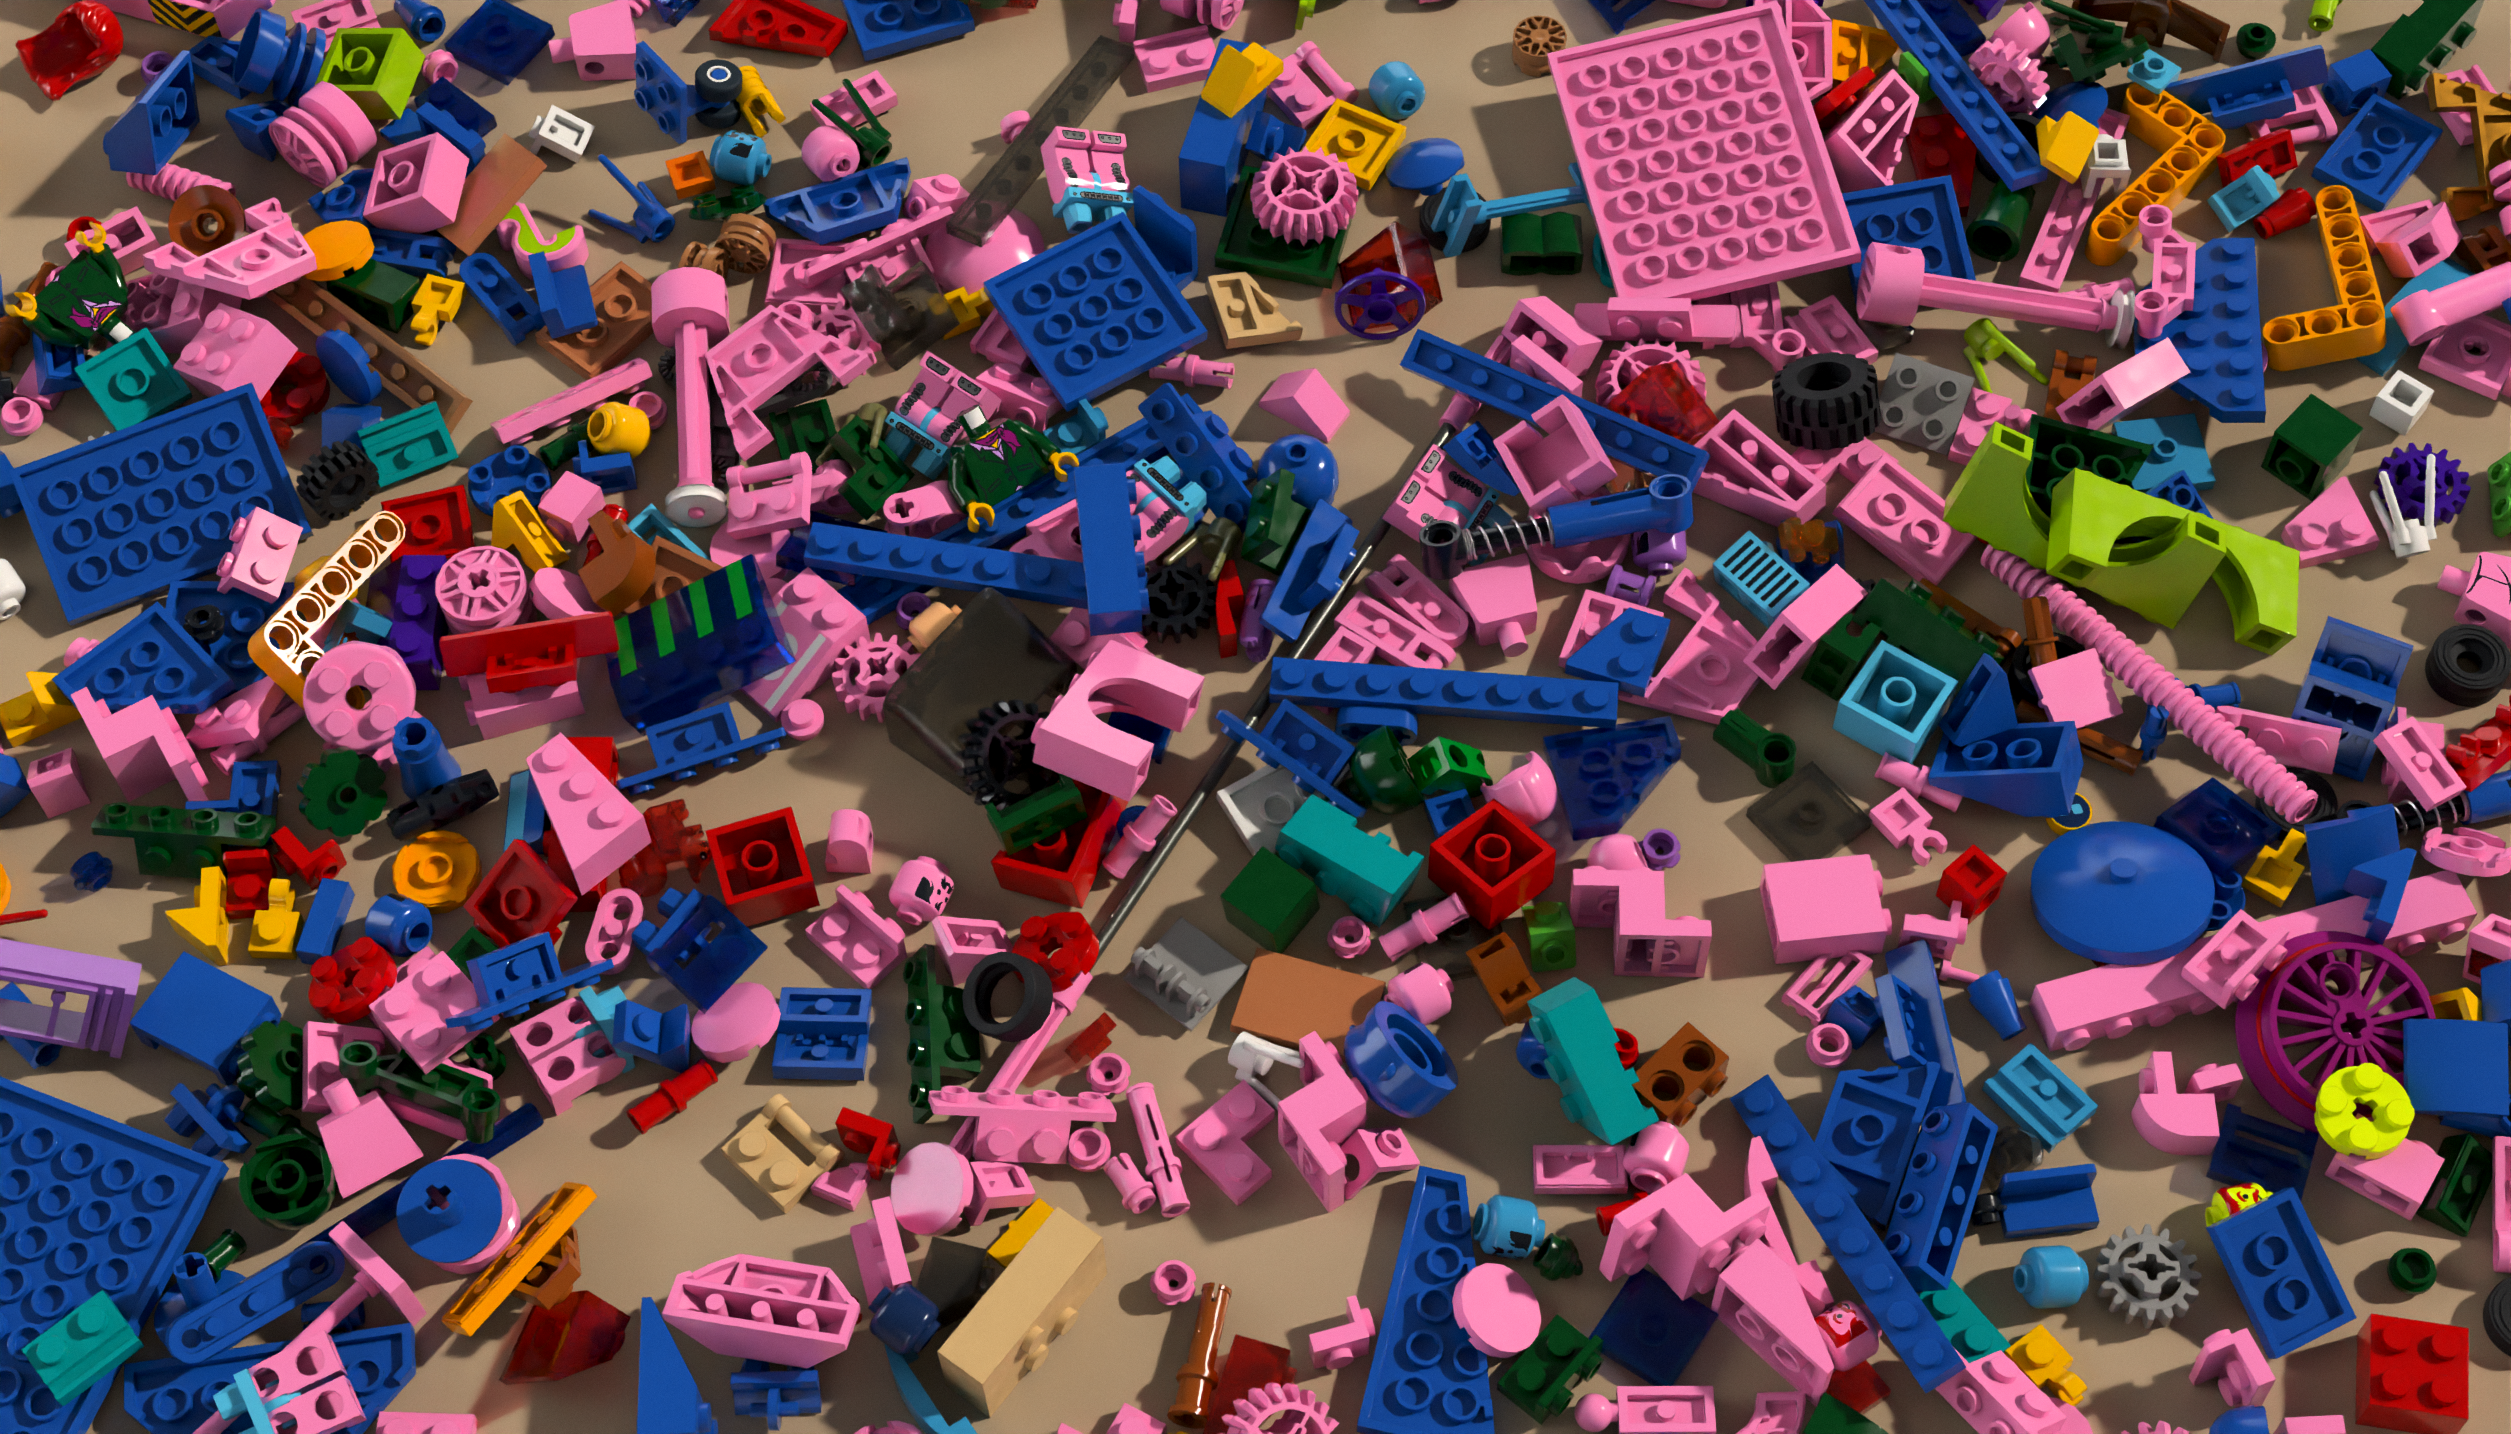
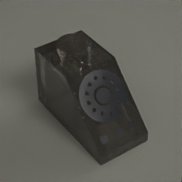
M932 1237L916 1289L939 1308V1315L936 1321L941 1324V1327L938 1331L969 1314L979 1302L981 1296L993 1285L995 1268L990 1267L987 1249Z

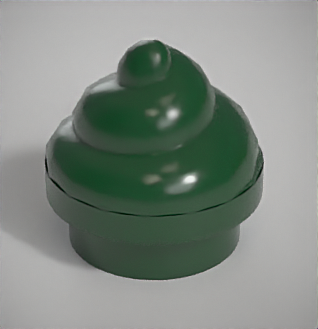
M1550 1233L1543 1240L1534 1256L1533 1266L1540 1269V1275L1549 1281H1556L1560 1278L1568 1279L1573 1275L1579 1276L1583 1273V1263L1579 1259V1251L1574 1245L1573 1240L1566 1235L1558 1237Z

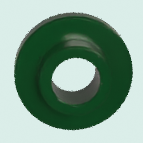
M2260 23L2245 24L2238 30L2236 35L2238 50L2241 55L2248 59L2258 60L2264 58L2273 50L2276 43V36L2272 29Z

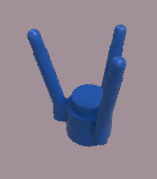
M600 154L598 160L640 205L633 214L636 227L594 209L588 211L589 216L634 236L642 244L648 239L655 243L666 239L674 229V216L661 205L644 182H638L637 189L605 155Z

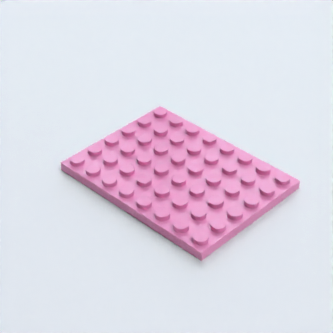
M1777 0L1547 53L1552 79L1617 297L1691 298V301L1861 262V250Z

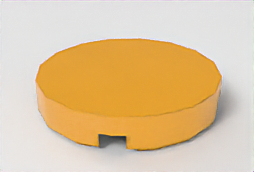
M344 220L318 226L303 235V238L314 252L317 263L316 270L303 276L309 280L331 281L344 277L343 271L353 267L354 271L362 268L372 257L375 248L368 228L359 222Z
M446 830L426 832L417 836V841L412 842L409 846L406 844L398 852L392 865V881L398 894H403L423 904L429 909L431 915L448 913L463 906L482 880V862L474 846L459 833Z

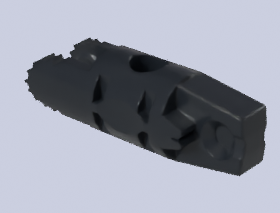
M483 769L453 778L414 796V799L399 805L398 808H394L392 811L390 810L387 818H385L386 823L392 830L391 833L396 840H410L412 837L415 838L428 831H435L473 813L499 796V792L488 770Z

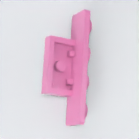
M934 206L921 212L917 216L918 220L904 226L902 222H898L882 230V236L871 241L861 238L845 247L846 252L832 258L830 254L819 256L808 264L809 268L804 272V281L807 287H810L844 272L862 307L926 279L934 274V269L919 238L950 225L954 212L951 206L941 210L938 206Z
M1609 297L1608 303H1577L1573 318L1599 338L1606 341H1639L1642 337L1644 341H1655L1659 338L1660 341L1733 342L1736 330L1737 307L1735 305L1691 304V298Z
M951 1085L942 1087L941 1091H929L928 1097L933 1114L976 1116L972 1152L975 1161L1066 1164L1071 1121L1116 1122L1117 1115L1111 1100L1096 1092H1081L1078 1094V1097H1067L1051 1090H1036L1033 1092V1095L1015 1094L1014 1091L1006 1088H990L987 1090V1093L969 1092L967 1088Z
M1956 1350L1967 1368L1935 1388L1979 1434H2053L2061 1429L2067 1419V1416L2001 1350L1971 1363Z

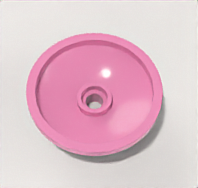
M995 203L973 204L954 211L952 223L930 233L925 246V253L934 269V274L931 278L935 284L946 293L964 286L968 295L984 287L983 282L1045 251L1041 232L1027 215L1012 207Z

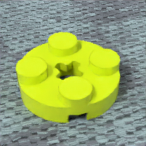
M2373 1063L2345 1067L2330 1075L2318 1092L2315 1103L2316 1112L2314 1113L2317 1130L2328 1145L2339 1153L2347 1156L2350 1153L2366 1156L2365 1159L2382 1158L2395 1151L2407 1136L2415 1116L2409 1096L2402 1085ZM2355 1103L2368 1105L2373 1110L2371 1115L2374 1120L2370 1122L2365 1117L2355 1118L2352 1114L2356 1109Z

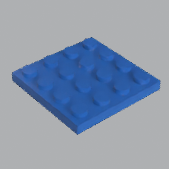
M1124 212L983 282L984 292L1066 412L1078 407L1079 401L1085 398L1088 401L1207 340L1208 336L1205 326Z

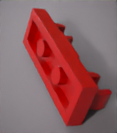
M2511 695L2509 696V707L2499 704L2496 707V713L2493 718L2484 725H2480L2469 735L2464 733L2460 735V742L2457 745L2449 744L2447 746L2444 757L2467 786L2464 789L2466 791L2472 792L2511 760Z

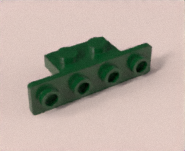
M117 802L103 805L91 824V832L93 835L134 838L140 875L201 879V868L219 866L227 879L228 871L223 863V853L229 851L228 844L264 846L276 826V817L253 811L236 813L215 811L210 808L192 810L177 809L167 805L148 807Z
M924 944L912 957L908 958L903 971L904 982L908 984V1003L905 1009V1021L909 1024L910 1031L907 1063L911 1065L912 1079L908 1093V1102L913 1107V1122L917 1124H924L934 1115L928 1097L931 1090L941 1091L940 1075L973 1080L981 1073L979 1031L971 1026L964 1013L962 999L964 989L936 984L934 945Z

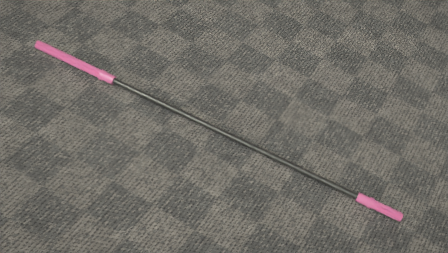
M1499 335L1484 357L1505 365L1511 357L1512 342L1505 336ZM1457 392L1454 394L1451 404L1438 422L1440 426L1439 431L1357 550L1350 565L1340 575L1339 578L1343 582L1338 592L1330 601L1323 600L1285 658L1302 659L1391 528L1392 525L1383 520L1382 517L1423 456L1433 444L1443 450V446L1449 442L1452 436L1462 432L1470 418L1478 412L1482 403ZM1271 678L1242 720L1253 729H1255L1272 704L1269 703ZM1231 738L1228 740L1096 935L1099 940V953L1095 964L1247 741L1246 739L1242 744ZM1093 967L1086 975L1080 971L1075 977L1071 978L1070 981L1073 984L1071 987L1064 991L1053 993L1050 1014L1041 1029L1028 1039L1018 1042L984 1093H987V1090L990 1088H1006L1014 1092L1016 1091L1065 1016H1070L1076 1008V1002L1093 979L1090 973ZM976 1116L967 1117L948 1145L953 1147L958 1153L963 1154L967 1160L970 1159L973 1152Z

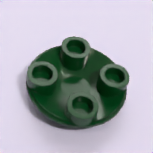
M754 185L735 187L730 190V196L717 199L715 194L697 196L692 199L694 208L690 210L689 218L704 222H724L725 218L729 220L732 214H749L755 211L767 201V198L755 191Z

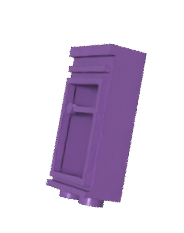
M0 938V980L55 989L51 995L52 1007L0 998V1035L80 1049L90 1048L92 1051L110 1052L109 1057L121 1059L136 999L142 964ZM66 992L89 995L85 1013L59 1009L60 1004L65 1001Z

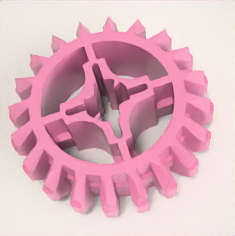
M1305 145L1301 152H1294L1289 147L1285 156L1274 152L1271 159L1272 162H1262L1260 172H1255L1250 199L1255 218L1259 219L1262 229H1270L1273 239L1284 235L1287 244L1293 239H1300L1304 246L1308 239H1314L1320 245L1324 235L1335 239L1338 229L1346 230L1349 219H1354L1356 202H1358L1356 178L1354 173L1350 172L1347 162H1338L1336 153L1324 156L1321 147L1314 153L1309 152ZM1282 189V194L1275 197L1276 193ZM1333 194L1334 197L1325 204L1327 197Z
M1641 337L1636 347L1625 342L1621 351L1613 349L1609 355V360H1603L1599 374L1596 377L1595 388L1597 391L1595 399L1597 405L1629 418L1631 413H1636L1639 423L1662 433L1667 432L1676 438L1678 433H1680V428L1689 430L1693 424V419H1698L1702 413V406L1705 403L1707 393L1705 390V373L1700 372L1699 360H1690L1688 350L1676 352L1675 342L1665 347L1661 346L1659 338L1653 344H1646ZM1621 383L1628 387V392L1630 393L1628 396L1620 389ZM1673 383L1680 389L1682 393L1680 397L1674 393V387L1671 386Z
M1278 1383L1265 1384L1264 1391L1259 1388H1252L1248 1390V1401L1239 1398L1233 1401L1237 1412L1236 1416L1225 1414L1221 1417L1223 1422L1229 1426L1227 1434H1330L1339 1425L1335 1418H1325L1330 1407L1325 1402H1315L1316 1394L1305 1389L1299 1391L1297 1385L1286 1383L1282 1388ZM1286 1410L1282 1418L1276 1419L1269 1429L1262 1430L1258 1428L1268 1416L1275 1412Z

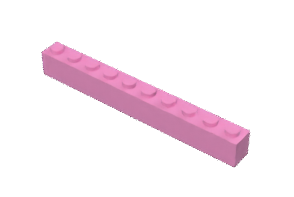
M2444 870L2408 880L2394 924L2383 946L2395 954L2400 953L2401 956H2409L2421 951L2429 944L2441 941L2442 944L2447 945L2464 938L2477 912L2457 874ZM2355 895L2259 923L2272 933L2280 926H2283L2289 931L2286 941L2296 936L2319 931L2347 932L2365 937L2370 922L2362 920L2369 899ZM2215 935L2198 939L2179 954L2157 962L2138 965L2108 964L2037 984L2030 999L2029 1007L2049 1052L2065 1048L2067 1051L2077 1050L2086 1046L2093 1039L2107 1036L2109 1039H2116L2128 1034L2133 1028L2150 1024L2151 1027H2158L2169 1023L2178 1015L2192 1012L2193 1015H2201L2214 1009L2218 1004L2185 980L2181 973L2183 967ZM2334 956L2336 961L2346 963V957ZM2318 958L2307 961L2314 972L2321 968ZM2361 961V968H2367L2372 966L2368 963ZM2293 972L2287 982L2295 987L2301 980Z

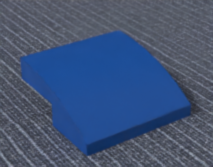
M1476 421L1443 446L1444 450L1462 468L1486 485L1514 497L1521 492L1495 447L1494 439L1479 421Z
M2393 804L2348 810V818L2303 825L2315 906L2355 896V894L2342 889L2350 870L2357 865L2400 851Z
M782 987L779 1000L781 1015L772 1062L773 1079L864 1081L871 1021V989Z
M2452 1019L2403 1020L2404 1089L2409 1096L2415 1113L2447 1117L2454 1114L2491 1118L2509 1116L2508 1024Z

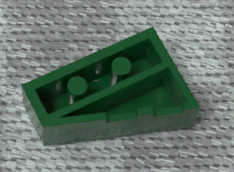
M2422 0L2424 3L2409 17L2402 14L2371 48L2374 55L2392 75L2386 92L2400 100L2411 89L2414 91L2419 90L2426 82V78L2429 77L2431 71L2435 68L2441 70L2451 59L2453 52L2458 47L2461 49L2466 48L2477 33L2474 25L2484 0Z
M1881 577L1853 615L1852 620L1861 627L1872 622L1881 628L1880 633L1887 638L1886 643L1896 648L1899 647L1905 653L1957 680L1958 684L1955 694L1959 693L1983 653L1990 655L2000 667L2006 661V658L1996 651L2000 645L1993 638L1980 630L1976 634L1963 625L1966 618L1949 605L1941 608L1930 599L1933 592L1915 579H1912L1909 583L1907 581Z

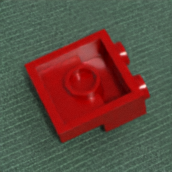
M514 839L463 907L475 919L473 924L476 929L485 936L492 938L500 948L544 932H549L554 946L563 934L557 926L579 898L525 840Z

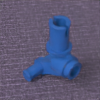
M2235 682L2201 687L2197 683L2189 686L2185 685V688H2191L2194 691L2195 697L2200 696L2203 698L2205 705H2211L2215 711L2218 706L2239 708L2238 704L2241 703L2240 690ZM2148 705L2145 721L2139 733L2142 741L2138 750L2144 751L2141 757L2142 760L2149 761V757L2151 761L2154 760L2157 755L2158 746L2165 741L2169 711L2164 706L2158 705L2157 709L2153 705Z

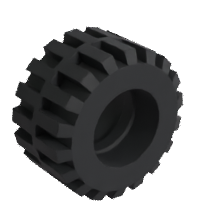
M1838 352L1813 354L1812 356L1796 359L1795 362L1783 366V370L1778 371L1774 376L1775 380L1772 381L1777 431L1784 441H1790V444L1793 446H1803L1809 450H1831L1833 448L1848 447L1849 444L1858 443L1864 440L1865 436H1870L1875 432V427L1880 424L1881 415L1876 370L1873 365H1869L1868 361L1863 358H1856V355L1840 354Z

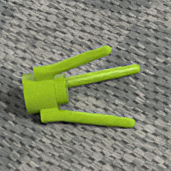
M1989 318L1978 319L1965 331L1964 340L1969 346L1963 350V354L1971 362L1982 390L1993 393L1979 358H1985L1988 361L1994 360L2004 351L2042 385L2046 386L2049 384V379L2035 367L2036 363L2007 339Z

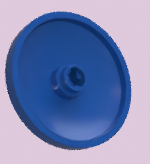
M2123 821L2089 824L2059 836L2037 858L2032 870L2030 901L2033 913L2043 930L2055 942L2082 957L2117 965H2138L2157 962L2179 954L2190 947L2201 937L2211 920L2215 895L2213 877L2207 864L2189 844L2159 828Z

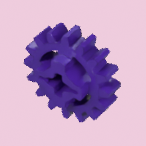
M2409 443L2405 453L2396 447L2393 449L2390 457L2385 456L2374 479V484L2379 486L2377 492L2380 499H2386L2379 473L2381 471L2387 472L2403 520L2408 517L2419 519V523L2421 520L2424 521L2427 456L2433 454L2435 456L2436 470L2434 527L2436 528L2439 519L2449 524L2454 514L2461 513L2471 490V487L2466 485L2469 474L2468 472L2457 471L2461 464L2459 459L2450 462L2446 459L2448 450L2443 449L2436 454L2432 452V446L2429 443H2426L2423 450H2418L2414 443ZM2386 501V503H2385L2384 506H2385V508H2386V510H2387V512H2388V511H2389V508H2388L2387 501Z

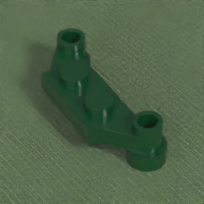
M363 1041L347 1043L340 1049L339 1071L344 1078L348 1079L357 1097L370 1093L372 1089H380L459 1119L466 1128L467 1139L473 1143L483 1144L493 1139L495 1121H497L500 1115V1096L496 1091L483 1087V1078L442 1063L425 1075L404 1049H401L398 1054L377 1056L376 1048Z

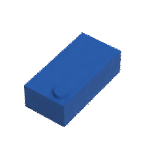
M1221 38L1205 84L1223 49L1227 45L1242 52L1250 44ZM1268 86L1232 118L1203 100L1200 95L1178 157L1181 208L1227 217L1249 153L1245 149L1256 111L1263 112L1267 100Z

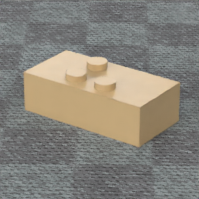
M1057 1206L937 1351L945 1385L990 1418L1029 1370L1035 1372L1043 1364L1049 1353L1048 1346L1058 1334L1064 1336L1070 1331L1078 1318L1079 1312L1077 1310L1107 1275L1103 1238Z

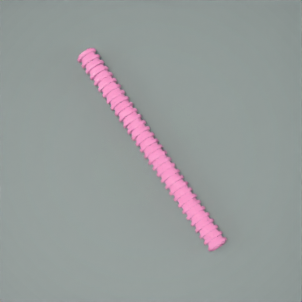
M1990 544L1985 548L1981 557V565L1985 569H1990L1991 574L1999 577L2003 584L2009 585L2010 590L2018 592L2022 600L2045 596L2049 603L2051 622L2056 624L2060 632H2065L2067 636L2082 644L2085 650L2095 648L2108 672H2114L2115 678L2124 680L2123 683L2127 688H2134V693L2138 697H2143L2146 704L2153 705L2156 709L2158 705L2164 706L2169 711L2167 721H2173V725L2177 730H2183V734L2187 738H2193L2196 746H2203L2204 752L2207 755H2213L2214 761L2218 764L2224 763V769L2227 772H2234L2233 775L2238 781L2244 780L2245 787L2254 789L2257 797H2265V803L2271 807L2275 806L2276 813L2279 815L2286 814L2285 819L2288 823L2295 824L2300 822L2311 813L2318 798L2314 790L2307 791V785L2303 781L2296 782V775L2290 772L2286 773L2287 770L2284 765H2276V760L2273 756H2265L2266 752L2262 747L2255 748L2256 744L2251 738L2245 739L2244 732L2235 730L2232 722H2225V717L2221 713H2215V709L2211 705H2205L2204 699L2200 696L2195 697L2194 691L2191 688H2185L2181 680H2175V676L2171 672H2165L2162 664H2155V659L2151 655H2145V651L2141 647H2136L2133 640L2126 639L2122 631H2116V627L2112 623H2106L2107 621L2104 616L2097 615L2093 607H2087V603L2083 599H2078L2075 592L2068 591L2067 586L2064 583H2059L2057 577L2047 574L2046 569H2037L2031 566L2025 559L2008 551H1999Z

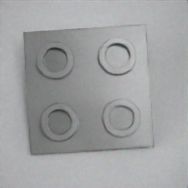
M1895 353L1879 398L1881 416L1880 424L1875 427V432L1947 456L1963 410L1971 394L1970 391L1975 378Z
M1180 917L1152 948L1145 950L1143 947H1140L1134 952L1131 962L1135 966L1123 977V980L1188 1030L1192 1031L1244 976L1249 967L1183 917Z

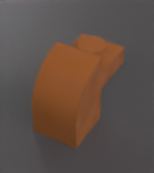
M600 510L590 517L588 522L604 552L579 569L578 573L593 602L602 609L612 612L613 616H617L639 600L647 591L655 574L656 558L652 546L635 535L621 518L614 520Z
M1503 932L1466 951L1465 953L1478 980L1504 1026L1529 1022V1019L1533 1016L1527 1001L1542 994L1543 991L1531 977L1517 946L1507 933Z

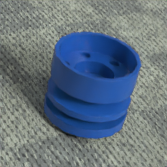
M261 8L256 9L245 28L239 45L233 70L234 86L256 94H263L272 80L274 100L284 101L288 96L289 105L299 108V98L315 86L323 65L326 46L325 31L314 27L307 33L306 24L298 22L286 36V20L284 16Z

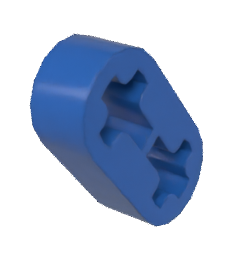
M1357 704L1345 705L1337 711L1335 733L1347 742L1358 743L1368 733L1385 725L1391 729L1401 746H1406L1414 743L1417 739L1419 719L1413 711L1404 708Z

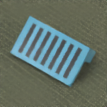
M1750 530L1713 563L1715 582L1768 629L1781 612L1810 588L1809 582Z

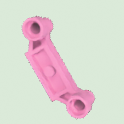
M2159 204L2148 205L2139 213L2138 228L2142 234V248L2148 253H2154L2152 289L2143 290L2136 295L2134 315L2138 319V334L2148 339L2160 336L2163 327L2183 311H2193L2196 242H2187L2172 229L2171 210Z
M1777 282L1738 290L1743 328V347L1751 346L1772 364L1775 373L1783 370V366L1795 362L1796 359L1803 357L1805 348L1803 335L1796 330L1784 329Z

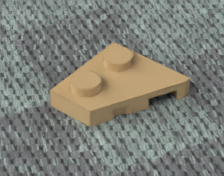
M1238 272L1207 276L1205 288L1226 349L1301 339L1303 331L1301 324L1297 320L1290 323L1278 311L1280 304L1272 296L1263 292L1259 288L1258 283L1248 273Z

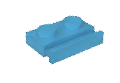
M2029 1043L2001 1067L1996 1075L1991 1079H1987L1982 1088L1999 1107L2048 1153L2093 1116L2098 1108V1105L2032 1043Z

